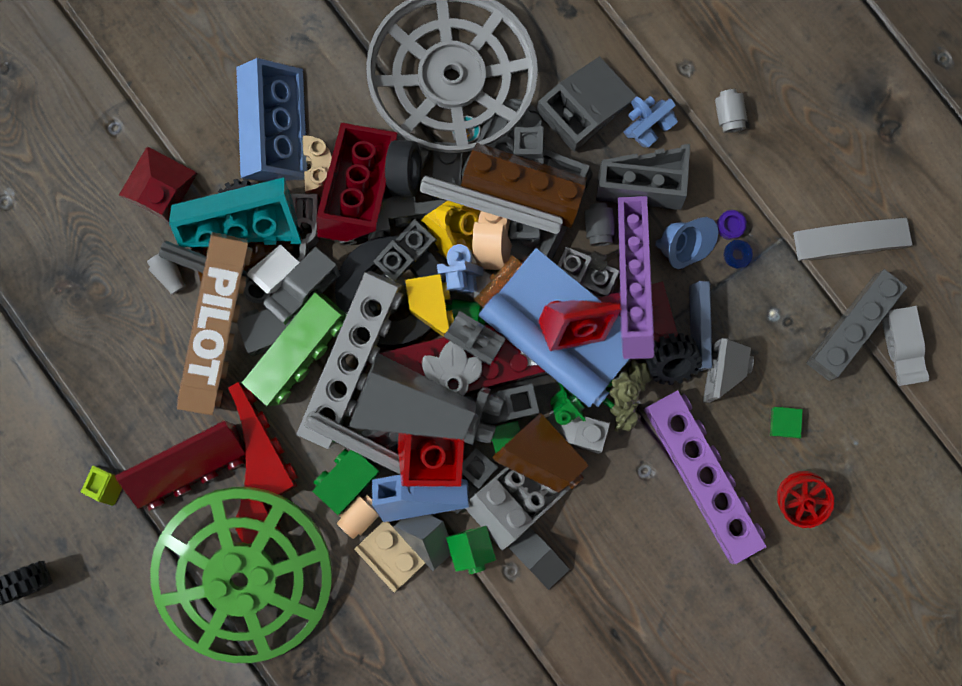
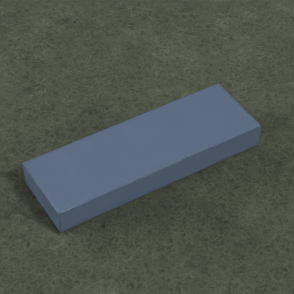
M699 281L689 286L690 336L692 339L694 338L702 358V367L698 368V371L712 368L711 291L709 281Z

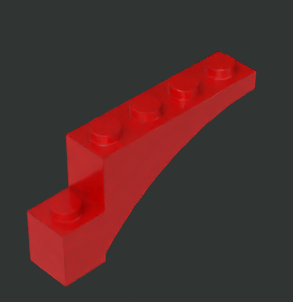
M239 382L228 387L238 410L245 440L246 472L244 487L268 490L280 496L297 487L295 479L298 478V475L291 463L285 464L281 456L285 451L277 437L272 439L267 430L271 425L263 411L258 413L253 404L257 401L255 395ZM241 499L236 517H247L265 522L273 506L268 507L267 503L261 501ZM277 523L275 528L280 530V527ZM235 528L242 543L253 544L259 531L254 529Z

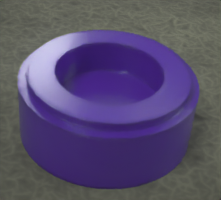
M736 210L724 212L717 220L718 233L724 239L735 240L746 230V219L743 214Z

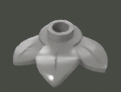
M451 341L444 346L440 353V358L427 355L423 357L422 361L423 371L428 379L450 389L448 382L451 379H456L459 382V387L452 391L462 396L466 394L468 385L476 381L482 372V361L477 357L467 358L464 349Z

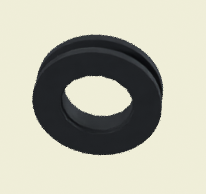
M397 236L371 239L354 249L343 262L339 270L340 276L336 279L335 297L337 306L346 314H348L365 272H373L378 268L373 261L392 240L398 238ZM427 250L408 270L416 278L439 275L437 270L439 263ZM441 275L442 282H445L444 275ZM410 313L403 319L392 321L387 335L380 337L377 347L389 349L406 347L422 340L433 329ZM359 327L357 336L363 341L368 342L370 332L365 327Z

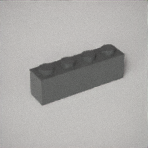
M885 269L875 274L806 364L828 381L838 378L900 298L907 286Z

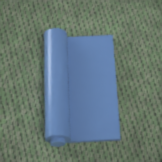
M535 248L502 290L495 294L486 304L479 317L585 405L590 407L594 403L598 407L609 394L605 388L629 360L623 359L621 317H617L605 341L550 351L538 322L545 305L557 300L561 302L570 300L601 301Z

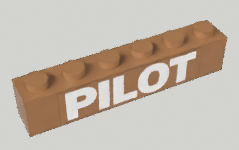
M211 232L177 399L178 410L213 415L214 407H220L223 390L218 389L220 379H226L228 362L224 361L226 350H232L234 334L230 333L231 323H237L240 312V305H236L237 294H243L246 277L241 276L243 265H249L252 248L247 247V239Z

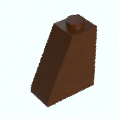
M541 413L492 457L496 462L558 493L566 486L573 489L584 479L581 473L589 466Z

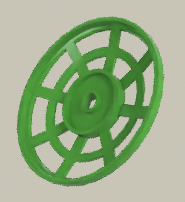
M230 487L214 490L199 496L185 505L169 521L161 533L154 549L151 563V588L154 601L162 619L172 633L196 652L215 660L230 663H254L269 660L286 653L301 643L321 619L328 603L332 585V564L329 550L322 533L313 520L299 506L285 497L268 490L253 487ZM251 499L265 502L273 507L265 522L247 517L227 518L223 500ZM211 505L215 522L198 531L187 545L172 535L176 527L189 515L204 506ZM283 512L292 516L305 529L315 545V550L298 555L290 540L275 528ZM230 528H249L257 530L259 533L253 544L234 543ZM215 532L218 533L222 548L217 550L211 558L194 550L205 538ZM270 537L283 548L288 555V560L274 564L269 555L263 551ZM166 546L180 555L176 570L177 591L161 594L159 566L163 550ZM188 561L204 570L202 577L203 585L186 589L185 572ZM320 561L322 588L316 609L299 603L304 586L303 567ZM293 571L294 588L291 599L274 592L277 576ZM235 573L245 574L248 578V584L245 586L235 585L232 581V575ZM207 597L208 601L217 609L210 623L196 611L191 604L192 600ZM268 603L284 610L275 621L265 627H261L256 612L263 609ZM182 604L189 617L200 628L205 630L198 643L177 627L165 606ZM292 614L309 620L306 626L293 639L279 648L270 649L265 636L279 629L290 619ZM227 615L244 616L249 631L233 632L221 629V626ZM216 636L233 641L253 640L259 654L234 656L218 653L209 648Z

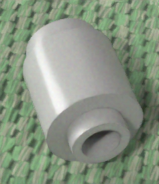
M736 89L720 92V97L715 99L719 126L723 128V133H732L746 129L745 122L748 120L743 93H737Z

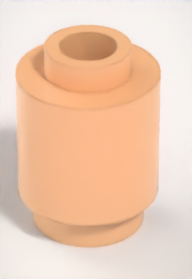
M358 495L339 515L341 519L337 522V525L352 539L358 534L361 536L379 517L372 506V498L368 495L364 498Z

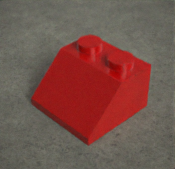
M399 433L398 456L401 485L461 487L464 439Z

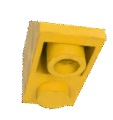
M440 274L405 280L411 314L444 337L454 321L452 310L446 311L445 300L450 299L447 283L441 281Z

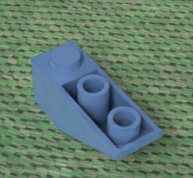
M400 475L373 479L372 506L383 522L469 508L468 481L462 479L461 487L402 486Z

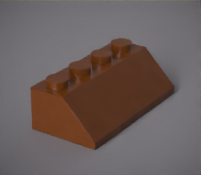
M476 143L466 165L461 186L562 217V225L571 228L579 209L587 178Z

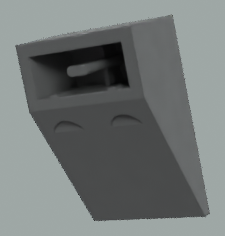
M599 56L561 81L538 101L537 111L571 150L576 152L630 105L631 101L637 96Z

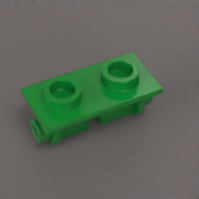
M559 383L561 390L553 395L550 400L556 421L561 425H567L579 416L584 422L586 419L582 410L585 406L575 395Z

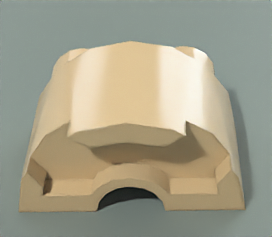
M303 135V155L306 156L307 164L312 165L308 171L304 172L306 194H318L320 197L324 190L332 155L323 140Z

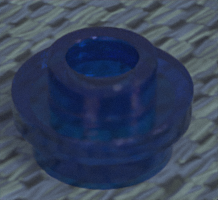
M734 240L727 244L723 256L725 262L730 267L740 269L746 267L751 262L753 252L747 242ZM734 250L742 253L741 259L734 258Z

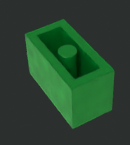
M346 448L335 458L334 462L337 465L329 473L325 470L313 482L316 487L312 490L338 516L381 473L364 456L352 450L348 451Z

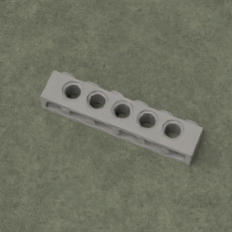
M372 271L365 272L296 435L326 449L334 445V441L305 427V420L311 411L324 416L323 410L325 407L331 408L335 412L336 417L334 421L343 425L346 416H352L357 403L353 399L357 390L362 391L368 377V374L365 373L368 364H373L377 353L379 354L380 348L377 347L378 341L381 336L385 337L392 324V321L388 320L392 309L397 310L404 294L400 293L401 284ZM371 299L380 302L382 306L380 315H374L370 312L368 305ZM359 327H365L370 332L368 342L361 341L358 338L357 330ZM347 354H353L357 357L359 362L357 368H351L347 365ZM335 381L345 383L347 387L345 395L339 394L335 390Z

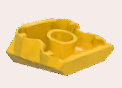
M446 201L425 215L421 220L426 224L429 232L437 239L435 242L438 248L437 252L447 259L449 249L457 244L468 247L473 254L474 222L479 220L480 210Z

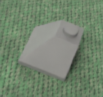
M723 338L712 345V368L707 371L704 403H710L719 399L746 378L747 373L752 372L754 356H750V347Z

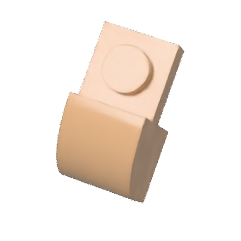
M480 211L478 222H474L473 255L476 264L483 267V269L507 271L512 248L508 237L509 219Z

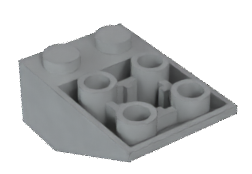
M506 467L469 500V508L465 509L481 527L487 526L489 536L503 550L526 531L570 488L566 486L558 493Z

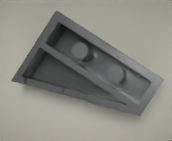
M690 144L681 145V148L670 150L658 149L654 153L639 156L637 153L602 160L598 173L596 200L618 203V197L647 196V206L681 210L687 197Z

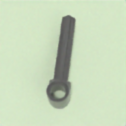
M168 241L162 243L159 251L161 258L203 273L206 261L205 255ZM248 268L247 271L242 270L241 276L246 277L243 292L246 299L253 303L266 301L270 294H267L261 287L254 286L252 283L255 282L247 275L252 268Z

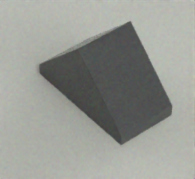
M431 515L402 519L393 527L432 571L451 555L446 539L449 535L443 521Z
M530 527L508 546L548 590L570 570Z

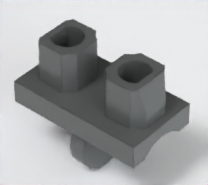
M460 311L444 335V338L491 365L506 340Z
M483 386L482 390L479 391L475 407V414H478L479 417L472 432L467 430L464 442L473 444L477 440L491 443L496 426L482 422L484 412L499 417L505 400L490 394V388ZM465 396L466 398L472 401L474 399L473 397Z

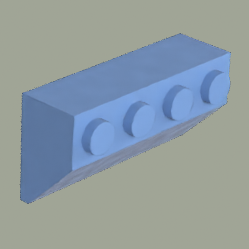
M255 58L236 67L241 178L262 182L285 177L286 181L304 180V172L307 171L306 156L303 155V135H306L303 69L260 58Z

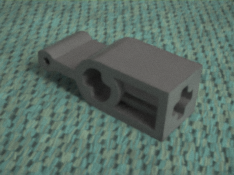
M315 247L288 273L281 287L263 303L264 307L286 325L306 304L314 292L322 294L340 276L337 265Z

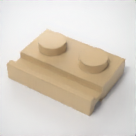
M382 522L354 548L393 592L399 589L425 564L389 522Z

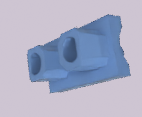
M651 96L645 101L639 97L633 99L631 104L634 110L628 115L633 121L636 118L638 119L623 131L627 138H635L642 147H649L658 139L651 129L654 123L657 122L663 131L673 127L678 120L672 111V108L676 106L672 99L667 101L662 99L654 106L652 105L655 101Z
M457 244L449 249L447 262L450 266L444 264L437 265L438 274L446 276L447 290H457L460 294L477 292L476 277L484 276L483 267L471 263L473 258L472 252L464 245Z

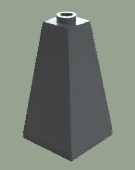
M377 353L356 403L349 426L358 429L463 440L467 430L471 432L474 430L479 415L475 414L476 402Z

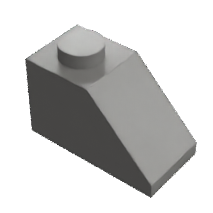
M550 411L548 421L571 446L597 454L602 452L609 423L585 417L586 420L583 422L578 416L569 424L561 425L556 421L554 411Z

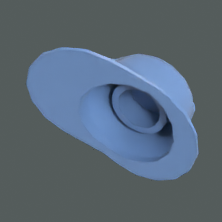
M708 217L698 218L687 223H673L665 229L662 238L655 243L661 249L663 255L669 259L672 267L681 269L702 260L714 249L718 238L717 224Z

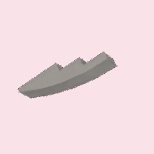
M907 218L849 223L801 230L793 233L798 261L839 258L852 254L875 253L880 250L912 246Z

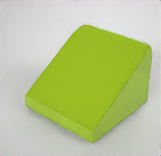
M93 465L81 493L98 502L114 506L122 487L116 480L115 474Z

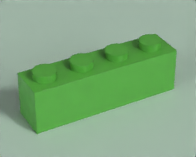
M314 292L243 380L242 384L266 406L283 404L290 397L292 386L296 382H301L310 371L308 369L309 365L314 359H320L328 349L327 343L332 337L336 338L339 335L347 314L327 296Z

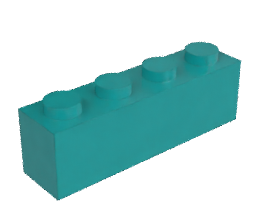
M285 177L171 206L169 225L177 244L181 247H208L211 232L244 238L248 242H264V245H276V241H291V244H302L294 203Z

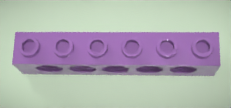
M647 196L618 197L623 359L654 358Z
M677 390L643 409L729 563L737 564L765 548L766 545L763 540L766 537L758 523L753 524L748 515L751 512L749 505L743 497L739 498L733 489L736 487L733 477L728 471L724 472L720 466L721 456L713 445L709 446L704 437L707 435V432L700 420L695 421L690 413L692 405L686 395H680ZM673 416L680 417L683 420L684 429L681 432H676L671 428L670 421ZM688 442H693L698 446L699 452L695 458L689 457L685 452V446ZM704 467L709 468L713 473V479L709 484H705L700 479V471ZM719 493L724 494L728 501L727 506L723 510L718 509L714 503L715 497ZM734 519L739 520L742 524V531L737 536L731 534L729 530V525Z

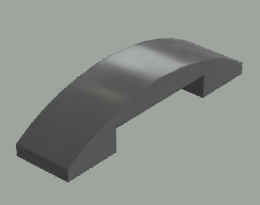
M515 127L514 155L544 164V127ZM511 220V239H540L541 229Z

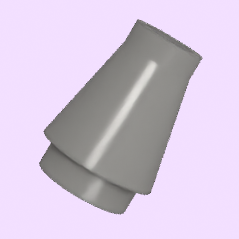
M159 253L147 261L150 266L148 270L166 287L171 295L186 287L177 263L161 258Z

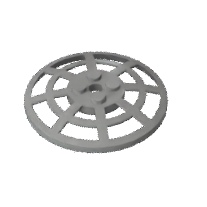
M406 0L395 7L383 19L375 31L369 46L366 62L370 95L377 111L385 122L406 140L416 141L423 148L445 153L472 151L476 143L488 146L507 135L527 112L535 93L538 75L537 57L526 28L509 9L496 0ZM457 1L473 4L488 10L492 15L483 27L468 20L449 18L448 2ZM436 3L438 20L420 26L410 35H407L396 25L401 18L413 10ZM501 21H504L517 36L526 58L509 62L503 46L492 34ZM451 28L466 30L477 36L470 45L460 41H452ZM440 30L441 42L433 45L428 50H425L416 42L424 35ZM389 33L401 44L394 58L393 75H376L375 67L378 52L384 38ZM486 42L495 51L500 64L485 66L478 52ZM408 51L420 60L418 74L401 75L402 64ZM448 69H455L459 72L460 76L458 79L451 81L445 78L444 72ZM528 69L526 93L520 108L515 112L503 105L509 91L511 73ZM502 75L501 89L495 100L482 91L485 78ZM420 86L426 99L417 109L408 100L403 87ZM377 87L395 88V93L400 103L411 115L401 126L393 120L385 109ZM476 101L487 108L478 117L464 121L462 107ZM435 105L451 109L453 123L440 122L427 117V115ZM494 114L509 121L492 136L479 142L468 144L467 129L483 124ZM421 122L437 130L454 131L456 145L446 146L430 143L410 133Z

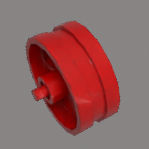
M798 471L788 475L781 482L777 490V503L784 517L792 525L800 528H813L822 524L830 517L834 509V496L830 487L818 474L810 471ZM808 482L818 483L808 491ZM801 483L802 487L796 490L793 489L794 486ZM823 488L825 489V498L814 497ZM788 493L796 498L785 502ZM816 504H821L822 507L815 512ZM798 506L794 516L786 511V509ZM804 511L811 513L809 516L801 517Z

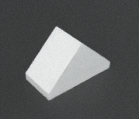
M279 245L255 265L247 275L267 294L276 292L281 287L284 278L300 262L283 246Z

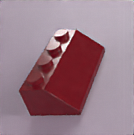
M347 123L340 124L316 217L317 237L347 242L376 231L386 188L385 163L387 150L390 143L397 140L398 132Z
M224 420L115 475V477L138 509L148 508L149 511H153L165 504V498L173 494L176 498L192 491L191 485L199 481L202 484H206L219 477L217 472L227 467L231 471L245 464L246 448L235 424Z

